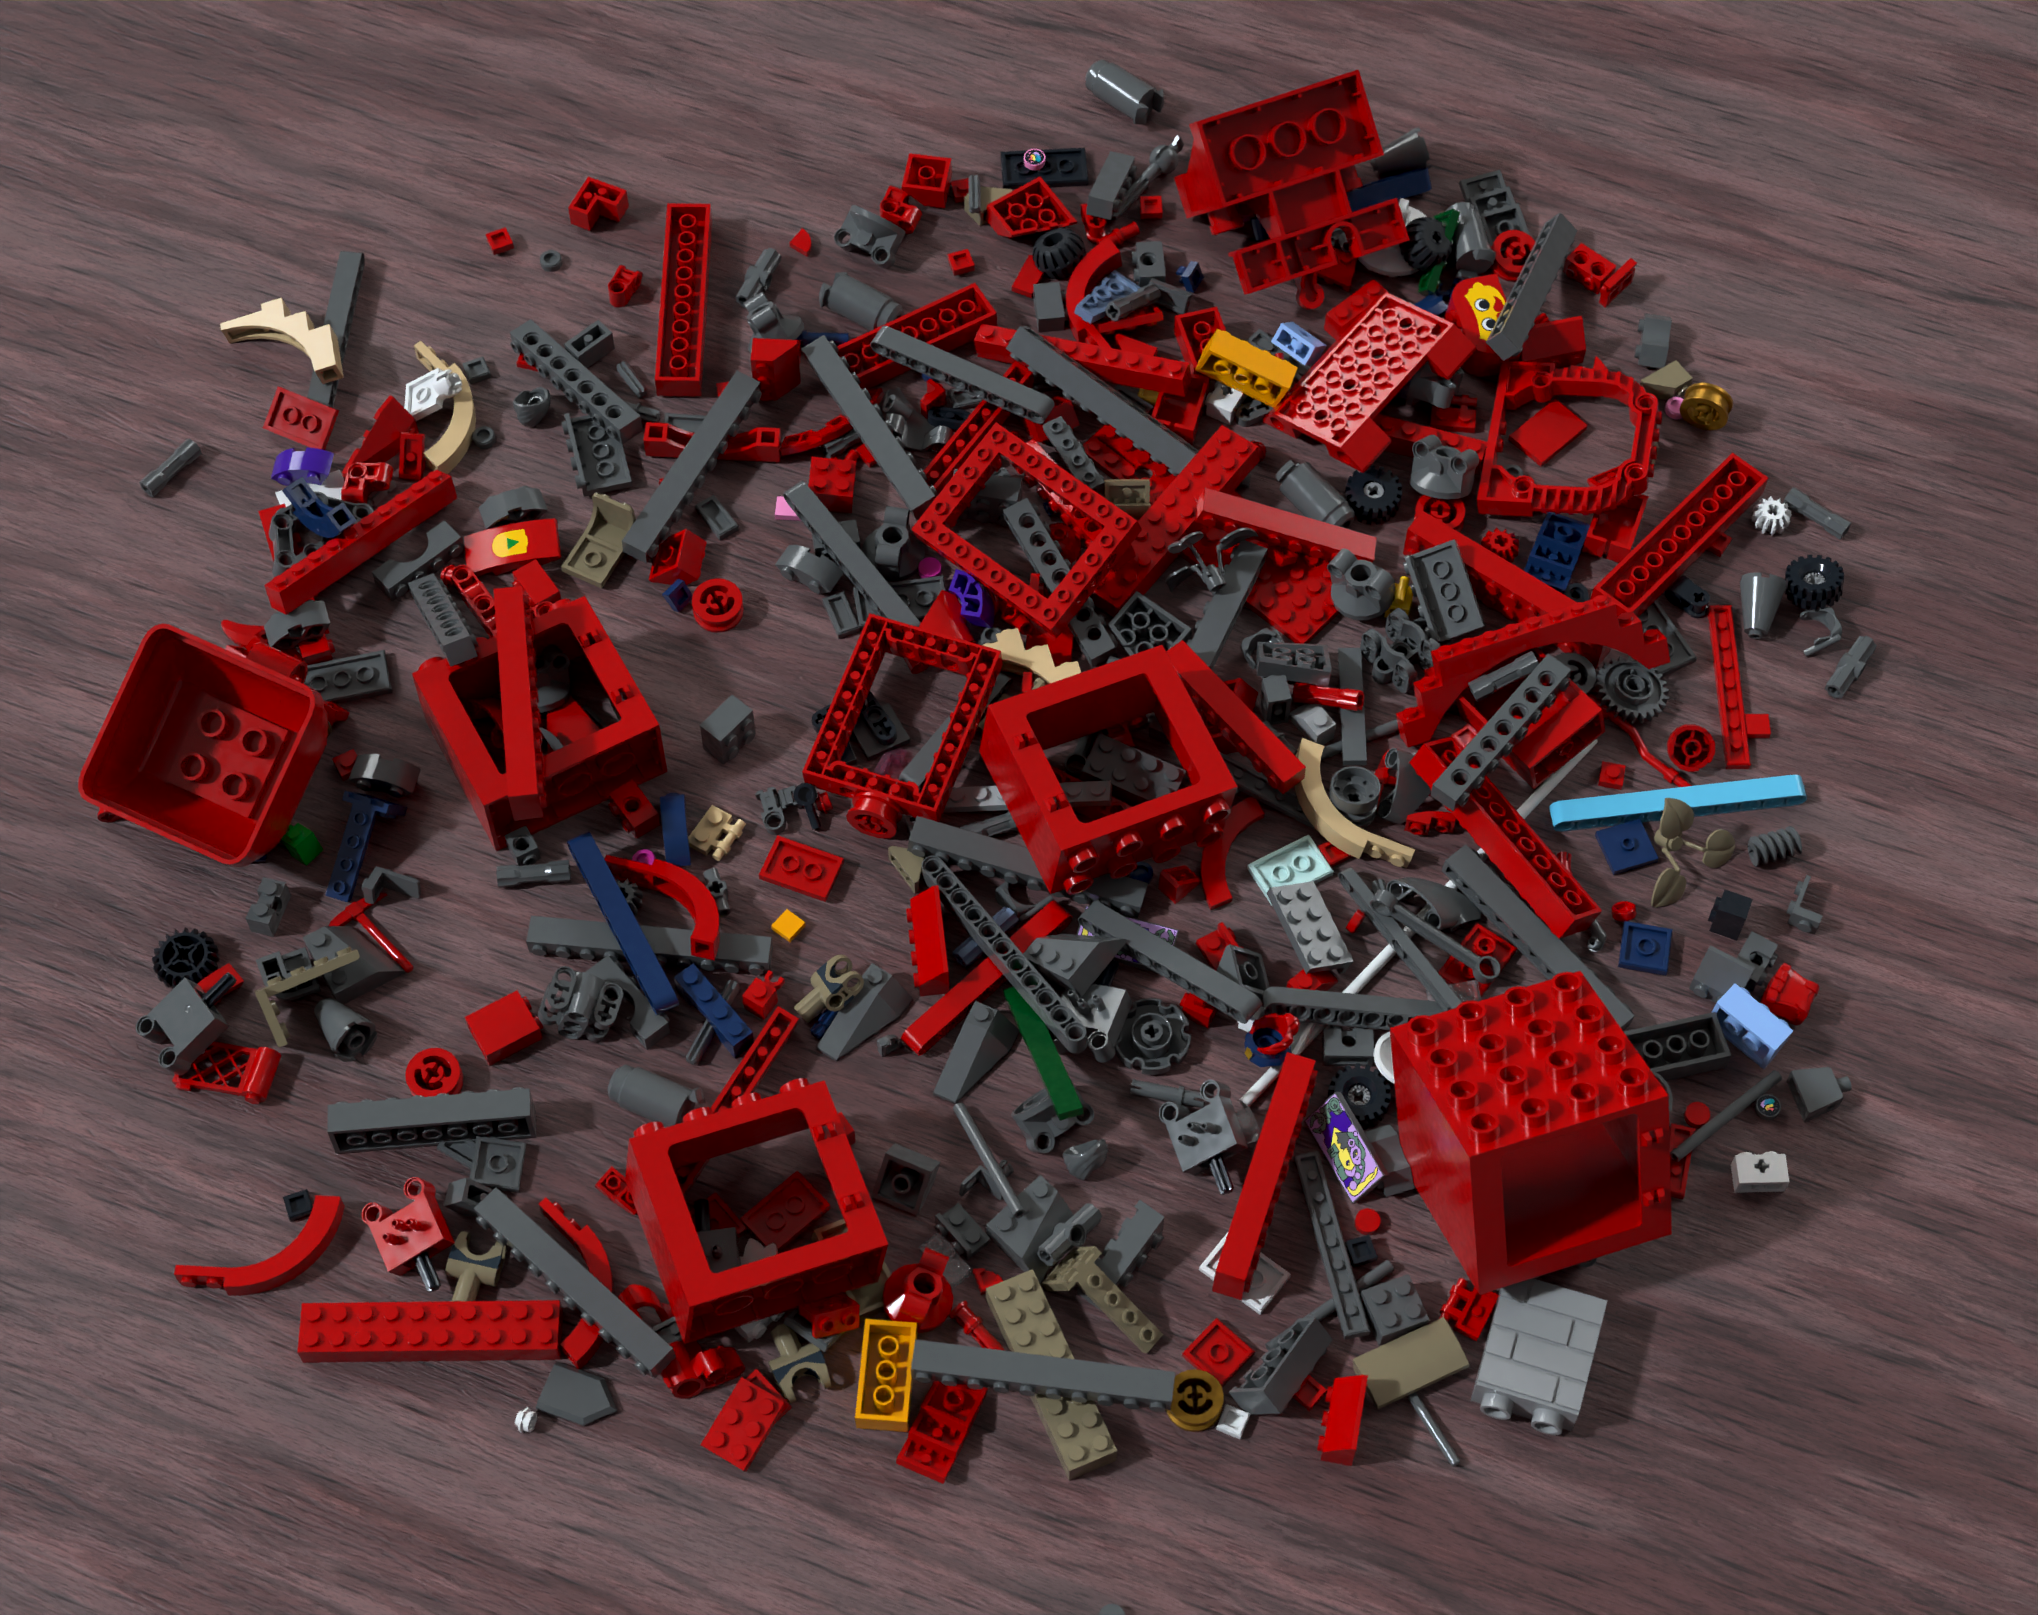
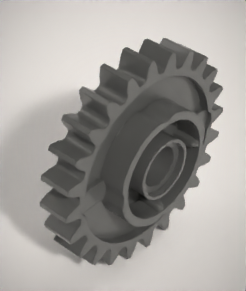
M1620 656L1617 661L1611 658L1609 663L1605 662L1597 673L1596 685L1594 687V690L1598 691L1595 697L1602 699L1600 706L1606 705L1608 707L1607 713L1613 711L1614 718L1619 715L1622 716L1623 722L1629 718L1632 724L1635 723L1636 719L1642 724L1645 719L1651 721L1654 716L1658 717L1669 699L1666 696L1669 689L1664 688L1667 681L1660 680L1663 674L1655 673L1656 667L1648 669L1638 661H1633L1630 656H1628L1627 660Z

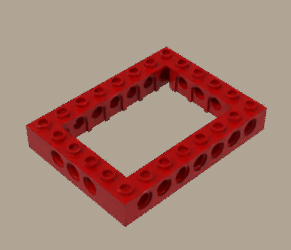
M996 422L911 530L920 541L959 569L971 575L977 582L1055 638H1058L1139 535L1142 528L1136 519ZM999 455L1009 461L1013 468L1022 470L1030 480H1036L1042 484L1049 493L1053 492L1062 498L1066 505H1072L1080 511L1083 517H1089L1102 529L1048 599L950 530L956 525V520L966 507L969 508L971 506L970 502L977 493L985 488V483L992 474L1000 469L1002 462Z
M869 613L803 768L804 782L813 785L815 788L851 799L860 792L877 793L897 803L905 815L915 818L919 816L939 822L1002 668L1001 651ZM885 653L966 675L967 681L963 691L959 692V701L954 712L950 714V723L946 732L942 734V742L938 752L934 753V762L930 772L925 775L926 781L921 793L914 782H903L891 778L890 775L886 774L883 776L870 772L867 768L859 769L840 761Z

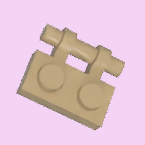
M712 805L688 837L689 847L706 856L713 849L715 852L712 857L720 861L724 855L726 856L731 850L730 846L735 839H739L743 834L742 830L746 823L738 819L734 825H730L732 815ZM723 833L727 834L723 841H718Z

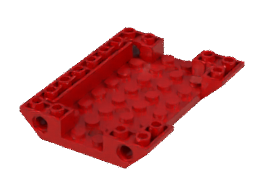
M1386 292L1370 303L1281 399L1278 405L1265 416L1263 422L1295 439L1303 433L1325 444L1329 456L1364 473L1392 443L1390 437L1373 419L1427 360L1431 372L1449 380L1477 350L1476 346L1454 323ZM1410 324H1412V325H1411L1410 327H1408V328H1402L1404 325H1410ZM1384 354L1381 358H1378V359H1375V358H1374L1376 355H1377V356H1380V355ZM1355 385L1352 389H1346L1347 386ZM1327 416L1323 420H1317L1319 417Z

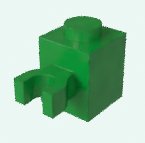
M297 823L295 826L290 824L288 832L280 841L286 846L293 858L306 866L323 851L314 833L300 823Z

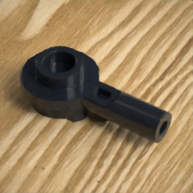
M801 783L794 790V799L796 803L805 807L812 830L820 828L821 824L813 804L817 798V791L813 785Z

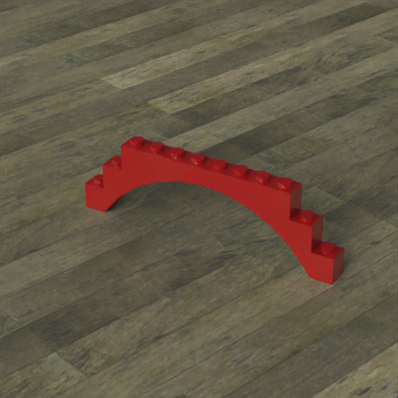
M1598 595L1591 600L1577 602L1560 610L1555 609L1542 616L1530 617L1526 621L1517 624H1508L1504 628L1487 631L1473 638H1465L1452 645H1443L1431 651L1435 676L1423 677L1421 680L1413 682L1417 707H1409L1402 712L1396 713L1400 737L1407 747L1430 741L1444 713L1461 692L1469 686V682L1477 679L1484 672L1503 660L1526 650L1554 643L1585 642L1604 645L1626 653L1646 668L1651 669L1670 663L1667 638L1659 629H1651L1643 633L1642 621L1633 612H1625L1618 616L1616 604L1608 595Z

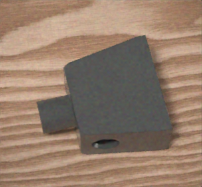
M1830 1067L1793 1070L1787 1079V1084L1804 1123L1838 1108L1843 1100L1842 1093L1852 1089L1850 1079L1847 1076L1836 1079Z

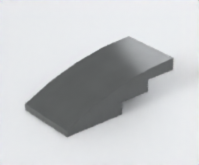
M1500 170L1459 182L1465 202L1473 204L1482 217L1490 246L1493 245L1498 235L1508 230H1519L1530 235L1519 203L1515 204L1510 187H1506ZM1508 246L1500 248V251L1505 252Z

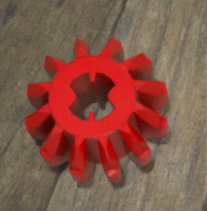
M1498 528L1494 532L1488 530L1486 536L1481 540V546L1510 563L1518 556L1519 540L1515 539L1514 533L1508 534L1507 529H1504L1503 532L1499 531Z

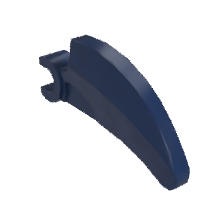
M1440 283L1435 293L1429 294L1414 305L1441 317L1446 313L1448 307L1443 301L1449 299L1452 290L1449 289L1446 292H1442L1443 284Z

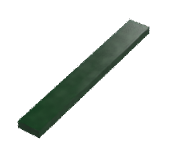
M1014 987L1004 989V997L1059 1120L1084 1114L1083 1106L1045 1023Z

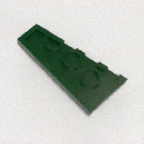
M1455 209L1433 216V218L1443 223V226L1445 225V236L1450 243L1452 241V245V237L1454 231L1459 226L1458 218L1460 212ZM1442 259L1441 263L1435 265L1432 270L1422 271L1417 293L1426 296L1437 291L1440 285L1439 277L1447 261L1445 262Z

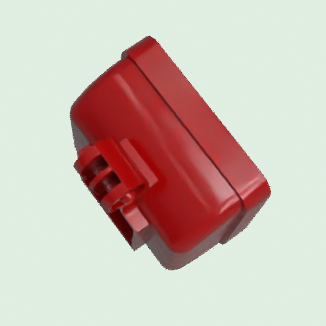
M163 623L155 625L142 639L78 779V790L81 797L95 806L223 864L241 868L262 858L286 834L327 745L328 718L324 707V700L318 691L304 684L308 671L307 663L264 643L254 645L246 658L172 625Z

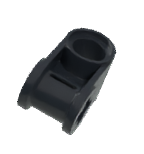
M1680 576L1665 591L1668 601L1678 606L1691 617L1702 618L1706 615L1707 605L1710 601L1709 593L1693 583L1688 577Z

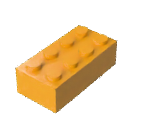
M1217 329L1203 349L1195 370L1275 408L1290 389L1298 367L1292 365L1287 360L1271 355L1268 351L1251 345L1247 341L1232 336L1227 331Z
M865 1319L855 1413L856 1428L908 1432L913 1385L911 1365L915 1340H917V1323Z

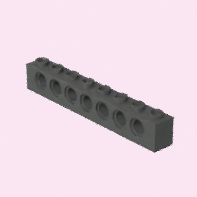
M530 319L510 332L512 341L510 345L513 351L517 354L522 353L525 361L530 366L534 364L543 378L547 377L557 390L560 389L570 402H575L579 406L582 413L588 414L598 427H603L610 438L616 439L620 444H624L643 431L641 416L534 321Z
M1025 498L1004 509V519L1035 572L1040 574V580L1044 583L1048 594L1051 595L1059 585L1056 581L1064 578L1072 569V565L1067 558L1064 560L1060 554L1062 549L1058 541L1051 539L1049 535L1051 530L1045 521L1042 523L1038 517L1041 514L1036 504H1031L1028 498ZM1026 523L1034 524V526L1031 528L1023 527ZM1038 541H1043L1045 543L1041 547H1036L1034 545ZM1047 560L1056 561L1054 565L1045 564ZM1089 597L1067 626L1093 668L1108 660L1110 656H1115L1118 643L1112 633L1108 635L1105 627H1107L1105 620L1101 614L1097 616L1094 608H1096L1092 598ZM1083 615L1089 617L1085 622L1079 621L1078 618ZM1093 634L1101 636L1096 641L1089 639Z
M433 573L409 582L408 585L415 604L449 665L454 666L477 657L475 648L479 646L475 635L472 634L469 625H467L465 618H463L460 610H458L442 579L437 580Z
M1547 654L1433 783L1431 796L1453 812L1459 805L1463 807L1469 800L1473 789L1478 790L1482 786L1487 773L1492 774L1496 770L1501 757H1507L1510 754L1517 739L1521 741L1525 737L1530 724H1536L1539 721L1544 708H1550L1553 705L1560 690L1564 692L1571 682L1569 679L1571 669ZM1542 683H1547L1550 686H1544ZM1528 699H1533V700H1535L1536 702H1535V703H1531V702L1528 701ZM1518 715L1522 719H1516L1513 716ZM1498 732H1506L1508 735H1501ZM1485 748H1490V749L1493 750V752H1488V751H1485L1484 749H1485ZM1474 764L1479 766V768H1472L1469 765ZM1456 781H1462V782L1465 783V784H1464V785H1458V784H1456L1455 782H1456Z

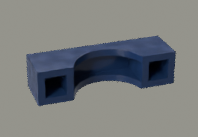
M694 963L674 977L677 992L690 1007L697 1008L715 1030L720 1042L734 1058H737L752 1046L754 1037L751 1029Z

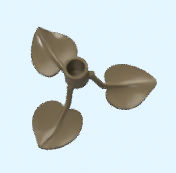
M1665 798L1660 829L1657 830L1654 837L1656 844L1663 847L1662 852L1666 854L1674 869L1667 868L1660 874L1652 894L1651 906L1653 907L1667 906L1677 902L1682 897L1686 888V879L1684 876L1679 875L1681 870L1670 854V851H1677L1682 847V844L1705 852L1702 859L1703 864L1711 868H1717L1724 865L1731 858L1735 849V840L1732 834L1724 829L1712 832L1706 840V847H1701L1681 839L1682 831L1688 830L1693 824L1694 812L1688 804L1674 798Z

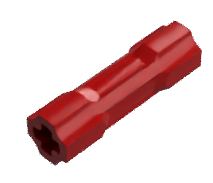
M1296 682L1293 687L1292 697L1294 702L1320 704L1358 711L1362 710L1364 706L1365 695L1362 690L1339 689Z

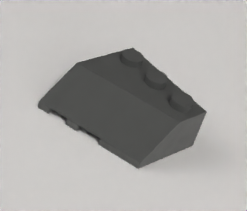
M1137 591L1108 624V627L1130 656L1159 645H1163L1167 651L1182 640L1187 643L1189 638L1192 639V629Z
M1258 642L1256 674L1262 678H1267L1271 675H1286V679L1289 681L1328 686L1331 675L1328 647L1322 644Z
M324 926L303 937L313 961L326 956L328 960L338 956L337 951L349 946L352 950H358L360 955L358 960L322 975L335 1000L343 1005L405 973L402 968L351 926Z
M1057 934L1036 938L1023 955L1042 977L1067 990H1074L1082 997L1127 940L1125 938Z
M1040 1175L1017 1196L1025 1210V1214L1021 1218H1014L1010 1209L1006 1206L986 1224V1234L1024 1272L1033 1269L1041 1284L1051 1266H1047L1040 1260L1037 1255L1038 1247L1053 1234L1054 1227L1058 1223L1067 1222L1073 1216V1213L1060 1193Z

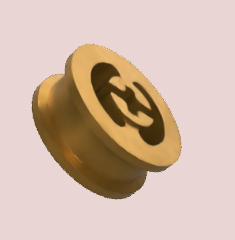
M1695 383L1689 386L1685 392V399L1680 405V414L1684 420L1692 426L1703 430L1723 428L1728 421V414L1733 408V400L1728 392L1710 383Z
M1192 1369L1179 1373L1174 1378L1171 1410H1166L1168 1417L1177 1427L1185 1431L1200 1432L1210 1428L1221 1415L1224 1399L1222 1387L1214 1376L1202 1370ZM1192 1386L1196 1387L1197 1415H1192ZM1186 1388L1183 1394H1179L1182 1389ZM1206 1407L1210 1408L1207 1412L1203 1413Z

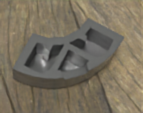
M1644 313V319H1639L1637 332H1641L1640 345H1636L1634 358H1638V365L1656 368L1665 367L1669 349L1671 317Z
M522 486L518 489L490 496L479 507L486 529L538 520L548 510L540 489L529 488L528 486Z
M789 545L775 564L784 578L803 583L816 594L831 592L844 573L838 565L826 556L821 555L819 558L810 553V548L800 545Z
M309 599L287 615L281 612L274 613L271 619L264 625L269 646L275 649L292 650L304 640L322 637L331 623L324 601Z
M362 754L357 756L348 780L356 784V787L363 791H383L393 797L400 798L413 793L421 769L395 757L393 761L382 759L380 754Z
M1389 1124L1365 1131L1366 1136L1389 1173V1176L1376 1186V1189H1381L1386 1197L1414 1189L1411 1166L1405 1158L1399 1136Z

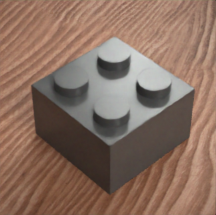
M731 695L700 724L703 749L722 764H725L729 759H734L739 750L745 744H749L755 737L753 710L734 695Z
M1409 1274L1361 1292L1360 1298L1366 1319L1379 1347L1429 1323V1317Z

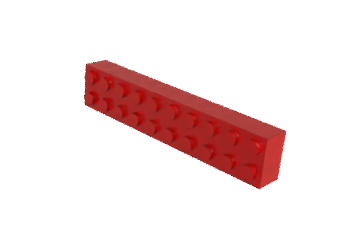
M667 203L655 369L657 396H701L712 234L711 204Z
M1221 425L1140 518L1138 523L1142 531L1132 542L1136 556L1117 570L1113 571L1111 569L1090 596L1095 606L1115 617L1136 591L1144 596L1181 553H1170L1167 549L1168 546L1176 541H1180L1188 534L1200 531L1204 526L1195 522L1198 499L1204 489L1208 488L1231 495L1260 461L1258 446Z
M1732 453L1593 588L1590 600L1598 595H1608L1616 604L1618 616L1625 612H1633L1639 617L1764 493L1769 478Z
M1423 510L1407 529L1403 550L1405 556L1416 554L1455 539L1475 597L1487 607L1494 608L1502 613L1507 619L1520 623L1530 617L1542 616L1552 610H1560L1577 603ZM1585 642L1554 643L1564 653H1576L1584 656L1592 663L1595 670L1611 651L1610 647Z
M522 586L496 588L493 590L508 799L514 821L544 817L543 808H547L546 793H544V786H546L545 774L542 769L544 758L540 745L542 744L541 730H539L541 718L537 704L539 703L538 688H536L538 678L534 664L536 662L535 648H533L535 639L534 630L531 625V621H533L532 608L530 607L529 595H524Z
M1453 736L1424 743L1409 763L1415 769L1416 774L1422 777L1430 787V790H1432L1433 783L1463 751V748ZM1474 764L1469 765L1472 768H1479L1477 765ZM1487 776L1484 777L1485 781L1478 790L1473 789L1469 800L1463 807L1459 805L1453 812L1445 806L1558 939L1587 930L1600 915L1602 909ZM1456 781V782H1455V783L1458 784V785H1464V784H1465V783H1463L1462 781Z
M1289 1052L1286 1054L1215 1271L1213 1292L1242 1300L1244 1292L1249 1293L1254 1271L1257 1269L1260 1260L1261 1249L1264 1247L1267 1231L1274 1216V1209L1280 1198L1281 1187L1287 1176L1288 1165L1294 1154L1296 1140L1301 1132L1303 1118L1308 1110L1310 1096H1312L1318 1074V1071L1314 1070L1316 1060Z
M560 1300L302 1303L297 1352L303 1363L561 1360L560 1343L562 1342L563 1308Z

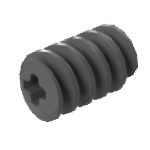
M1792 826L1786 827L1785 830L1778 829L1776 832H1768L1767 835L1763 833L1758 837H1750L1748 842V853L1755 867L1759 866V859L1763 864H1767L1768 856L1774 862L1777 861V854L1781 859H1785L1786 852L1790 857L1794 856V849L1799 854L1802 852L1800 835Z

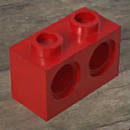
M1581 243L1566 258L1563 272L1568 277L1584 285L1586 289L1598 295L1603 284L1615 273L1616 265Z

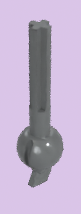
M1176 135L1173 143L1169 146L1165 144L1159 145L1152 150L1149 158L1150 166L1126 191L1125 199L1121 201L1118 213L1115 212L1111 220H1117L1159 174H1169L1176 169L1179 159L1177 153L1182 151L1184 147L1180 136Z

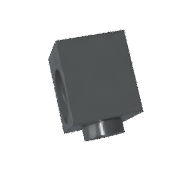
M526 825L504 835L507 847L518 866L533 865L537 860L541 859L538 846ZM522 847H528L526 850H519Z

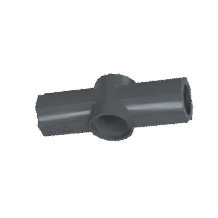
M764 249L756 264L748 268L745 282L736 295V301L742 307L746 308L744 302L763 290H768L770 287L773 273L781 261V255L775 249Z
M1859 636L1848 653L1845 652L1835 669L1836 671L1825 686L1828 695L1834 698H1843L1853 681L1858 680L1866 667V662L1877 647L1872 638Z
M1086 1203L1067 1222L1058 1223L1054 1227L1053 1234L1038 1247L1037 1255L1040 1260L1047 1266H1053L1074 1246L1083 1245L1086 1235L1101 1222L1102 1215L1100 1210L1094 1207L1093 1204Z

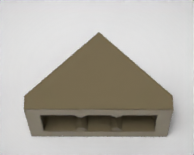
M889 847V860L915 894L918 893L923 876L922 861L926 856H915L912 852L907 851L908 848Z

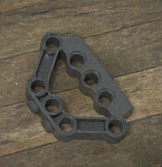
M314 492L329 507L335 508L343 502L357 520L353 525L358 523L363 517L374 512L373 508L368 504H355L327 497L322 492ZM292 504L286 508H280L271 519L269 538L273 541L274 563L272 574L274 577L282 574L292 565L306 558L311 552L316 551L325 545L326 542L335 538L321 537L319 543L307 544L303 552L296 556L294 554L292 534L295 532H305L307 527L293 513L296 509Z

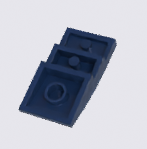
M1548 512L1539 530L1524 571L1560 593L1565 594L1582 552L1590 524L1555 514L1554 512Z

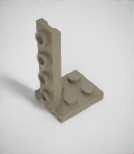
M350 946L337 951L338 956L328 960L327 956L313 962L314 967L306 970L304 966L290 971V977L283 980L281 976L275 977L267 981L268 986L254 991L278 1048L288 1044L286 1038L290 1037L285 1023L279 1024L276 1016L280 1014L275 1000L269 1001L268 997L358 960L360 955L357 949L352 950Z
M1096 1246L1073 1247L1040 1285L1046 1291H1069L1077 1284L1143 1353H1148L1163 1334L1094 1263L1102 1254Z

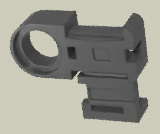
M795 785L778 790V793L775 787L767 788V792L760 790L755 793L757 800H761L764 812L761 813L768 833L778 835L785 830L786 820L783 810H786L788 806H798V809H802L801 805L793 801L791 793L794 794ZM773 818L781 819V823L777 827H770L768 824Z

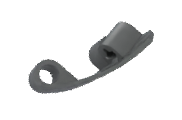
M900 388L887 390L883 411L887 413L885 420H888L894 429L892 432L894 437L899 436L907 449L938 454L954 435L953 430L946 426L934 427L929 424L913 408Z
M1414 877L1391 880L1387 884L1386 890L1391 892L1398 901L1410 899L1417 894L1425 899L1432 909L1425 914L1424 921L1439 931L1450 929L1451 932H1454L1473 921L1481 919V911L1465 895L1442 884Z

